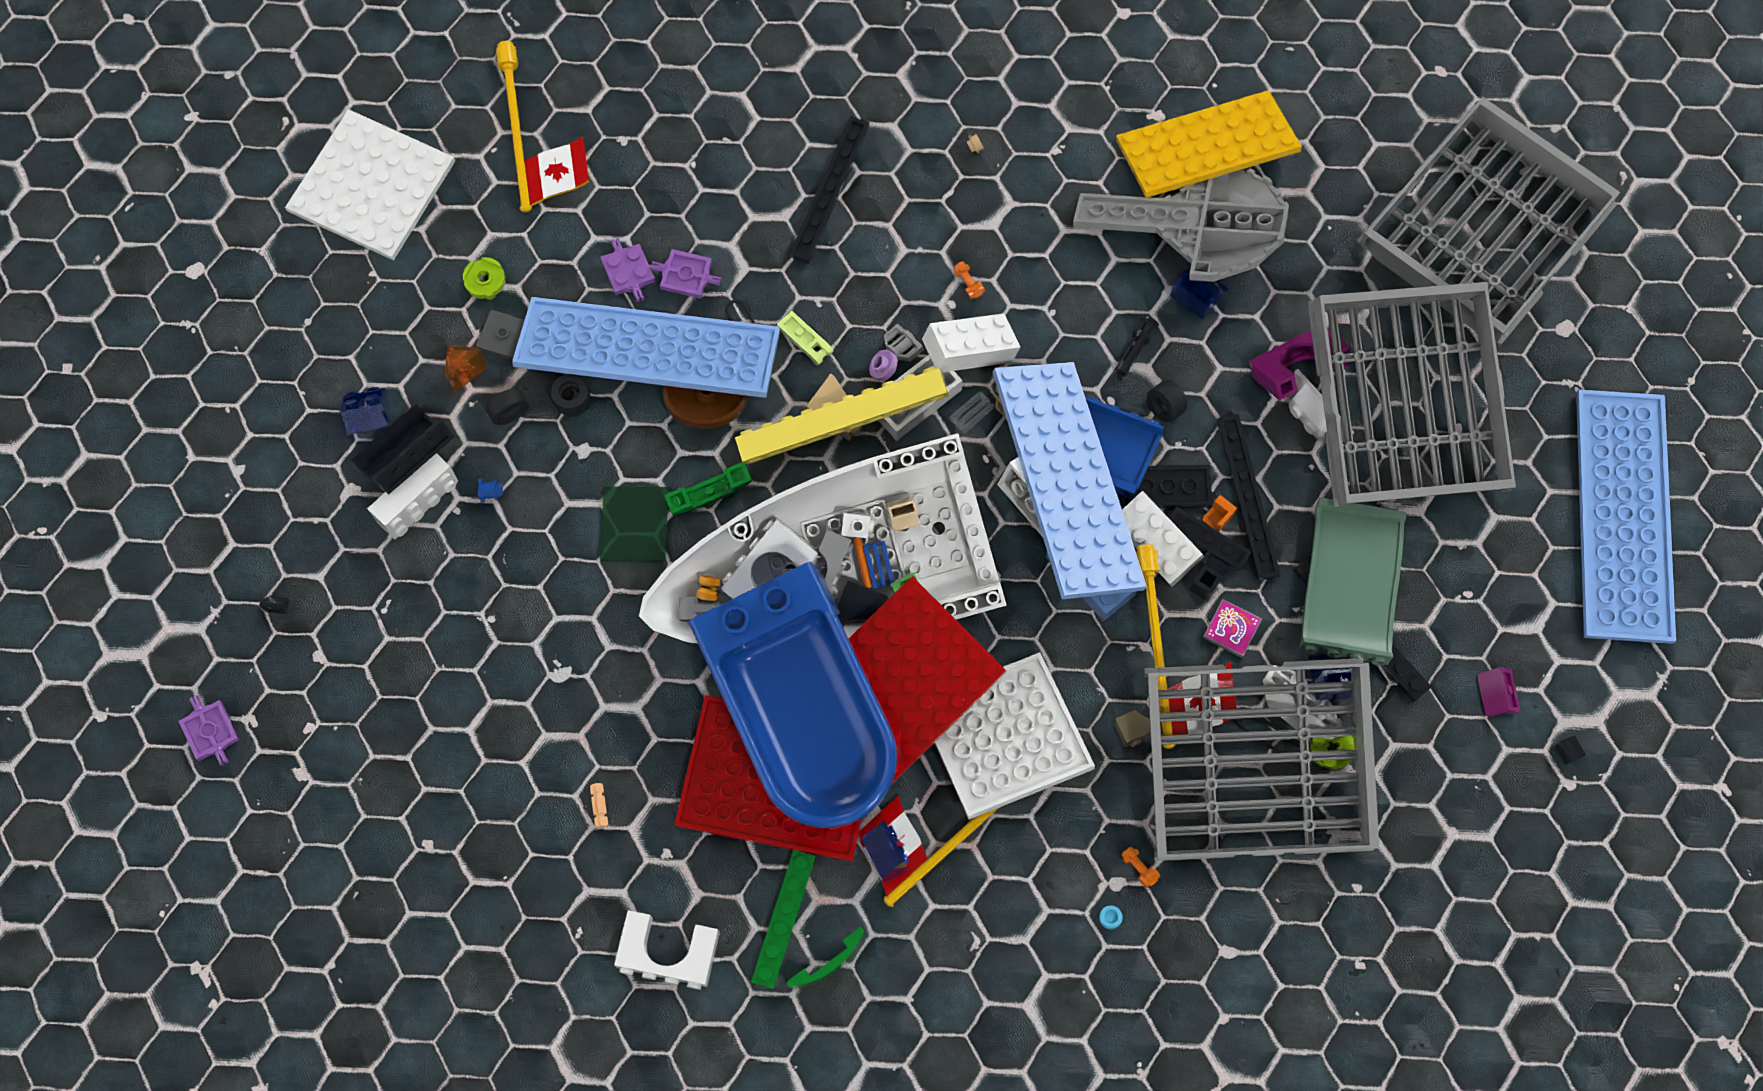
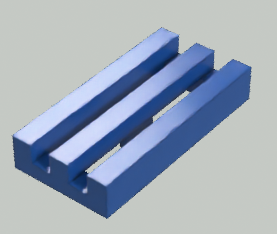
M885 540L863 545L873 589L893 583L894 578ZM879 546H882L889 580L886 581L877 548ZM870 548H873L881 582L878 583L876 582L869 553Z

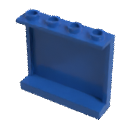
M1085 397L1116 494L1133 500L1163 436L1164 426H1161L1159 422L1154 420H1145L1136 413L1124 412L1115 405L1103 404L1097 398Z

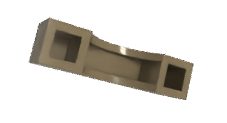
M1136 710L1115 718L1113 722L1124 748L1129 745L1132 748L1144 743L1143 739L1151 736L1150 718L1141 715ZM1160 722V734L1163 735L1162 724Z

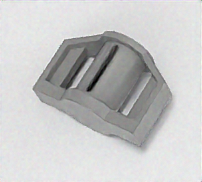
M896 324L884 335L886 350L894 353L897 360L911 362L924 350L923 345L899 324ZM896 335H901L893 343H891L890 345L888 344V342L892 340ZM909 347H914L906 355H902Z

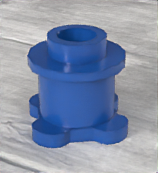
M479 478L478 498H480L481 503H485V499H495L498 501L499 496L503 495L502 483H499L498 479L483 482V478Z

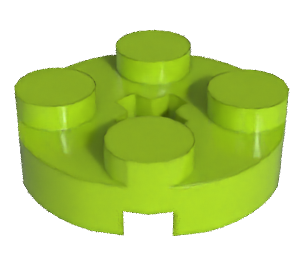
M484 257L476 262L472 261L466 266L463 272V281L465 288L472 296L491 300L503 289L506 275L499 262L492 258ZM487 274L488 280L481 282L479 277H484Z
M1353 736L1334 737L1333 739L1312 738L1309 747L1310 752L1328 751L1329 742H1332L1338 746L1336 750H1354ZM1352 759L1318 760L1314 762L1320 767L1337 771L1345 768Z

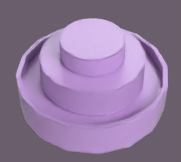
M885 349L875 354L870 363V375L878 381L889 379L896 371V355Z

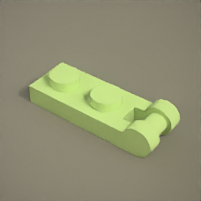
M793 311L777 324L780 327V331L809 356L817 366L823 362V358L826 355L829 356L833 353L832 347ZM817 345L821 348L818 352L813 350Z

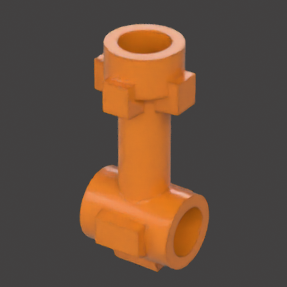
M960 262L953 268L954 274L957 278L961 276L968 286L965 292L970 300L981 297L983 292H985V288L980 281L974 282L968 273L970 270L968 264Z
M1131 846L1121 854L1124 858L1123 861L1126 864L1131 862L1141 874L1138 880L1145 888L1153 886L1160 877L1159 872L1153 866L1147 868L1137 857L1140 852Z

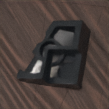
M847 581L837 606L840 614L837 616L840 622L853 621L854 623H861L864 620H868L889 597L854 582Z

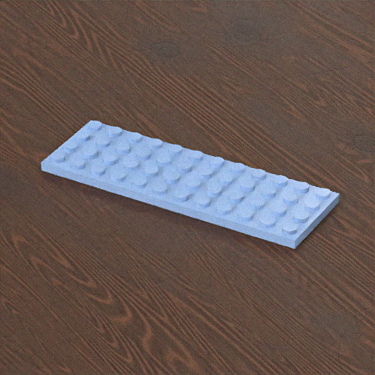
M531 297L512 363L513 367L766 398L780 335V327Z
M1074 362L995 368L993 376L1061 598L1071 599L1144 591L1147 585Z
M1578 390L1576 392L1584 638L1673 644L1676 642L1665 395Z

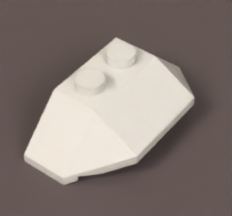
M1297 369L1294 375L1298 391L1289 397L1290 412L1295 418L1301 420L1309 434H1313L1316 439L1325 440L1327 427L1323 397L1301 371ZM1339 415L1342 442H1344L1342 419Z
M1293 670L1268 671L1263 679V684H1296V672ZM1320 692L1306 693L1307 706L1331 705L1329 700ZM1297 693L1265 694L1267 705L1270 708L1298 707ZM1336 714L1307 716L1308 729L1340 728L1343 724ZM1298 716L1281 717L1294 729H1299ZM1321 737V738L1333 739L1334 737Z

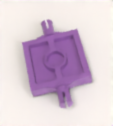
M615 238V240H611L615 251L600 257L615 295L633 292L636 302L643 301L645 298L641 288L654 283L655 278L640 244L622 248L619 238Z
M672 249L665 264L654 261L651 264V270L663 273L660 284L662 290L701 299L707 283L718 286L721 283V277L710 275L712 258Z
M193 696L194 698L191 697L189 700L194 711L189 716L179 720L180 726L196 760L200 761L210 755H215L219 765H224V762L228 763L229 761L223 750L240 740L222 701L218 700L211 705L203 706L199 696Z

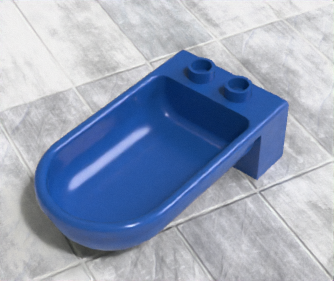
M810 561L689 620L688 623L759 779L771 801L780 811L797 822L818 828H835L849 825L862 819L872 812L884 799L896 772L897 749L891 727L837 616L840 614L834 598L822 573Z

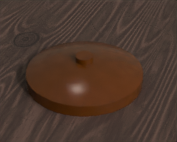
M663 385L664 403L671 416L684 425L699 429L717 428L732 422L744 411L749 399L747 395Z

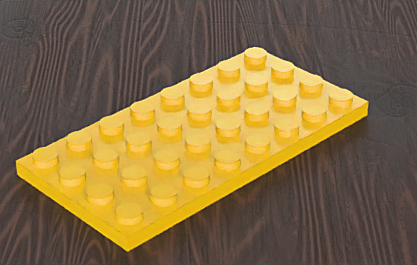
M1269 90L1116 135V141L1146 198L1301 152L1302 147Z

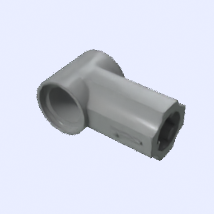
M681 597L679 600V621L688 622L723 604V601Z

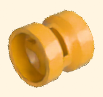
M700 575V589L697 590L696 597L704 600L718 601L719 593L717 589L721 585V578Z

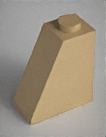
M830 374L806 406L807 409H813L814 411L820 409L824 403H837L841 401V398L847 396L834 375ZM862 426L839 433V435L850 440L853 435L857 436Z

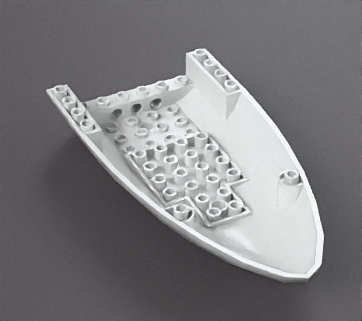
M959 434L939 438L842 467L783 491L739 514L701 539L665 569L644 595L639 617L654 631L685 642L697 643L689 623L679 621V600L681 597L697 598V590L700 589V575L718 577L722 581L729 571L733 574L738 568L735 564L743 554L747 557L752 551L749 548L752 542L757 537L761 540L765 535L763 529L770 520L775 522L779 519L818 550L827 528L841 534L844 512L870 515V520H874L873 534L868 533V538H862L863 545L885 540L894 582L914 573L917 581L955 619L1006 606ZM912 496L916 503L920 524L894 532L886 503ZM942 522L945 525V531L942 534L934 533L932 530L934 523ZM854 546L850 556H844L841 564L845 565L841 576H836L833 581L836 587L832 596L837 606L847 581L864 586ZM879 546L877 548L886 581L889 580L882 546ZM870 548L869 553L876 582L878 583L881 582L873 548ZM819 551L812 560V563L825 578L827 562ZM767 552L755 560L752 569L753 579L756 585L760 586L786 573L785 567L787 565L793 564L796 567L798 565L781 553ZM721 582L717 589L719 593L718 601L725 603L733 598L721 590L724 585ZM891 585L875 589L873 587L869 588L887 595L889 598L893 595ZM867 620L861 623L851 621L841 622L849 638Z

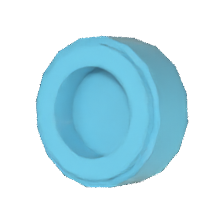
M1106 906L1100 912L1099 922L1106 929H1115L1122 922V913L1116 906Z

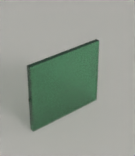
M604 486L600 561L632 563L666 562L668 504L664 495L669 493V487Z

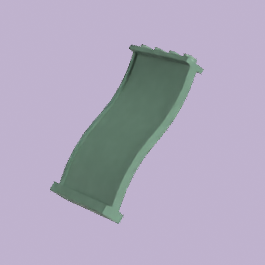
M1319 497L1314 513V537L1299 649L1305 650L1309 654L1323 653L1332 658H1363V661L1372 662V664L1377 666L1388 665L1393 658V625L1401 570L1406 512L1357 503H1350L1343 507H1334L1333 499Z

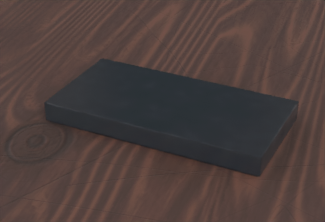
M1210 465L1149 466L1136 496L1143 491L1158 508H1212ZM1125 498V506L1132 500Z

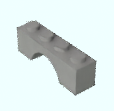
M827 528L818 550L826 559L827 573L824 580L831 594H833L836 587L833 581L836 576H841L845 567L841 563L844 556H850L854 545L850 544L851 538L842 536L840 533Z

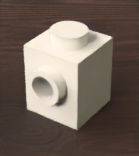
M844 512L841 535L868 538V533L873 534L874 520H870V515Z

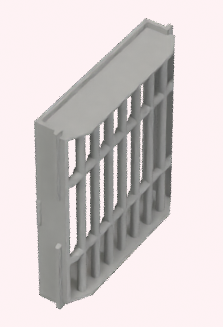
M1482 97L1476 105L1472 106L1434 152L1428 156L1416 170L1414 177L1396 194L1356 242L1362 247L1365 245L1376 260L1415 288L1449 285L1445 280L1459 263L1468 268L1470 271L1459 284L1471 283L1476 276H1479L1487 282L1489 293L1495 288L1504 294L1491 310L1496 344L1501 346L1543 295L1542 289L1548 281L1558 272L1570 256H1575L1616 207L1617 204L1614 201L1620 192ZM1473 120L1479 127L1480 132L1461 154L1457 155L1448 147ZM1487 136L1496 144L1482 161L1474 167L1466 159ZM1503 148L1513 154L1494 178H1489L1483 173ZM1442 154L1453 162L1409 214L1397 208ZM1519 160L1530 166L1511 190H1506L1500 185L1501 181ZM1459 167L1470 174L1426 226H1422L1415 221L1416 217ZM1536 172L1547 178L1528 202H1523L1517 197L1518 193ZM1476 179L1486 185V188L1443 238H1439L1432 233L1433 229ZM1553 184L1563 189V193L1545 214H1540L1534 209L1535 205ZM1493 191L1502 196V201L1460 250H1456L1449 245L1451 240ZM1573 196L1581 204L1566 222L1559 227L1551 219L1568 198ZM1510 203L1520 209V212L1477 262L1474 263L1466 257ZM1588 207L1601 210L1578 239L1568 233ZM1392 213L1402 222L1388 239H1385L1376 231ZM1527 215L1536 220L1537 224L1494 275L1489 274L1483 269ZM1410 227L1419 234L1403 252L1394 243ZM1544 227L1555 235L1511 287H1507L1500 282L1502 277ZM1427 239L1435 245V248L1420 264L1410 256ZM1561 240L1571 245L1570 249L1527 300L1518 294V291ZM1444 251L1453 259L1437 276L1428 270V267ZM1460 300L1463 323L1477 332L1473 300ZM1512 300L1521 308L1505 325L1496 318ZM1451 302L1440 303L1442 308L1453 315Z
M1487 282L1321 295L1313 301H1308L1316 371L1321 382L1327 427L1325 440L1334 507H1343L1350 503L1501 489L1502 492L1516 488L1504 406L1505 396L1501 370H1499ZM1473 298L1479 342L1467 343L1465 340L1460 300ZM1451 302L1457 344H1445L1440 303ZM1431 304L1436 346L1426 347L1424 345L1419 305ZM1399 306H1410L1416 348L1404 347ZM1390 307L1395 349L1393 350L1383 349L1378 308ZM1369 309L1374 351H1362L1357 310ZM1338 311H1348L1354 353L1343 354L1341 351L1336 313ZM1325 312L1328 313L1333 355H1331L1330 353ZM1469 351H1480L1491 431H1478L1467 355ZM1447 353H1458L1469 433L1459 434L1457 432ZM1438 354L1449 435H1437L1426 355ZM1417 356L1428 437H1417L1415 433L1405 357ZM1388 358L1397 359L1407 433L1406 439L1395 438L1385 359ZM1365 360H1376L1386 440L1384 441L1374 440L1364 366ZM1355 361L1366 442H1353L1343 362ZM1332 363H1334L1345 444H1342ZM1492 439L1498 476L1496 481H1485L1480 440ZM1459 442H1471L1476 478L1474 483H1464ZM1450 443L1455 484L1453 485L1443 484L1438 444ZM1429 445L1435 486L1423 487L1417 446ZM1409 447L1414 488L1402 489L1397 448ZM1388 449L1393 490L1381 491L1376 450ZM1367 451L1372 492L1360 493L1355 452ZM1344 453H1346L1351 494H1349Z
M1363 658L1284 662L1280 667L1262 665L1226 669L1224 665L1144 668L1145 677L1148 678L1157 847V851H1154V861L1228 858L1244 854H1252L1253 856L1283 855L1287 852L1314 854L1374 851V848H1379L1369 663H1364ZM1352 667L1351 681L1305 683V669ZM1296 670V684L1210 688V674ZM1201 675V688L1158 690V676ZM1351 691L1352 704L1307 706L1306 693ZM1297 693L1298 707L1211 710V697ZM1202 697V711L1159 713V699ZM1352 713L1353 727L1308 729V715ZM1298 716L1299 729L1232 733H1213L1212 720ZM1203 720L1204 734L1161 736L1160 722ZM1353 736L1354 750L1309 752V738ZM1299 739L1300 752L1214 756L1213 749L1214 742ZM1204 743L1205 757L1162 759L1161 745ZM1355 759V773L1310 774V761ZM1301 761V775L1215 779V765ZM1205 766L1206 779L1163 781L1162 768ZM1356 782L1357 795L1312 797L1311 784ZM1302 784L1303 798L1216 802V788ZM1207 789V802L1164 804V790ZM1357 804L1358 818L1313 820V806ZM1303 807L1304 821L1217 824V811ZM1208 811V825L1165 827V813ZM1354 827H1359L1362 842L1314 844L1313 830ZM1289 830H1304L1305 845L1219 849L1218 834ZM1209 834L1210 849L1166 850V836Z

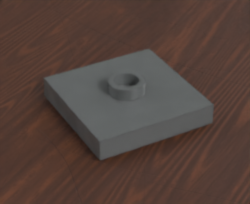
M491 310L476 348L513 360L525 320Z

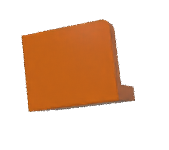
M1219 495L1214 501L1212 508L1202 518V522L1220 532L1234 516L1237 508Z

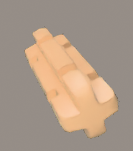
M601 783L590 785V793L593 795L591 797L593 815H596L594 824L596 828H603L608 826L607 816L605 817V814H607L605 796H602L604 787Z

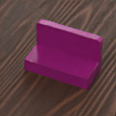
M1499 667L1477 675L1484 711L1487 717L1502 713L1512 715L1521 713L1512 669Z

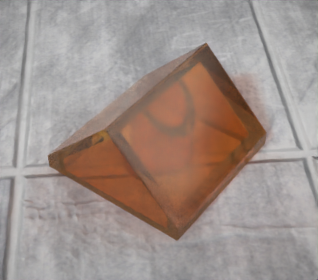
M448 346L444 375L451 389L456 393L488 368L478 347Z

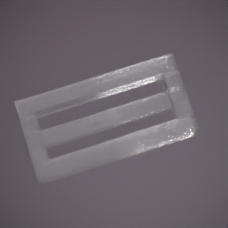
M979 391L949 417V421L953 422L955 427L959 428L960 432L964 434L994 409L995 405ZM980 398L982 399L978 405L958 421L957 418ZM987 404V406L982 411H980L975 417H973L968 423H966L964 426L962 425L977 411H979L984 405Z

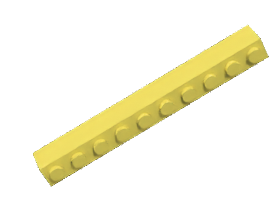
M930 367L923 370V373L920 375L909 374L904 376L902 381L896 383L889 381L882 384L881 388L875 390L874 388L865 389L861 395L855 397L854 395H848L841 398L840 402L824 403L820 409L814 411L813 409H807L802 411L799 416L783 417L779 423H765L760 426L761 429L742 431L740 436L735 437L742 462L744 461L748 465L949 396V392L940 368Z

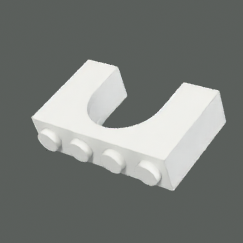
M779 519L775 522L770 520L763 529L765 535L761 540L757 537L749 546L752 551L746 557L743 554L735 565L738 567L733 574L729 571L721 582L724 585L721 590L731 598H735L758 587L753 579L752 569L755 560L764 553H781L800 566L807 562H812L819 551Z
M628 910L615 960V966L620 969V973L626 975H633V972L642 973L643 978L650 980L661 977L665 978L664 982L678 985L680 981L688 983L687 987L701 990V986H708L720 934L718 929L695 924L690 949L686 957L675 965L662 966L654 963L647 953V940L653 918L648 914Z

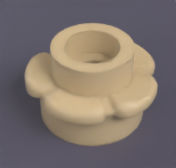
M977 134L969 135L970 140L967 141V144L972 152L976 151L979 153L984 148Z

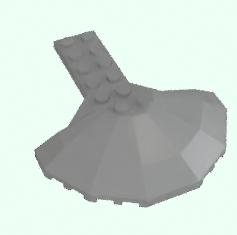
M1250 168L1185 186L1179 189V193L1172 197L1168 195L1164 198H1146L1080 193L1073 226L1075 228L1157 233L1191 263L1190 280L1214 282L1256 268L1284 243L1289 204L1283 201L1281 193L1273 187L1272 180L1269 177L1265 176L1262 178L1255 174V170Z

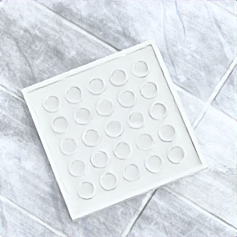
M348 109L285 208L288 212L394 260L455 163V158Z
M1041 653L1004 666L1003 668L1007 672L935 742L968 820L1095 769V765Z

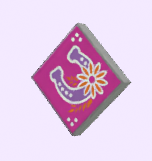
M1222 599L1203 639L1243 658L1262 618Z

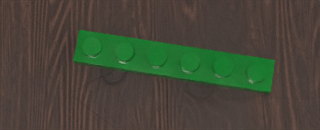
M793 850L751 983L774 990L816 856Z

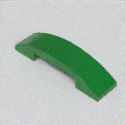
M744 461L724 469L725 473L685 489V487L665 494L664 496L671 514L685 513L714 503L751 483L752 479Z
M859 927L842 940L847 949L811 976L804 968L786 982L788 988L797 989L813 985L839 970L858 948L864 935L863 928Z

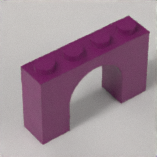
M1311 330L1249 361L1253 379L1279 401L1298 391L1295 375L1287 367L1301 360H1315ZM1328 330L1330 353L1333 355L1330 330ZM1340 339L1342 353H1351L1350 346ZM1343 362V366L1346 367L1353 362ZM1332 363L1333 372H1335L1334 363Z

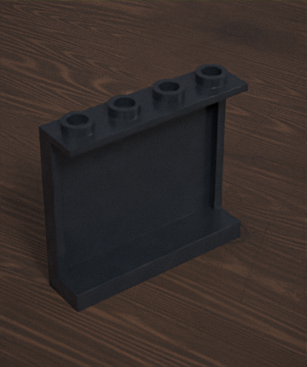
M415 403L350 460L363 475L389 495L455 436L440 419L435 421L426 415Z

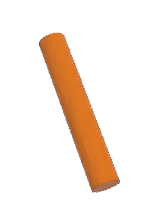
M852 538L863 585L866 588H871L873 585L862 538Z

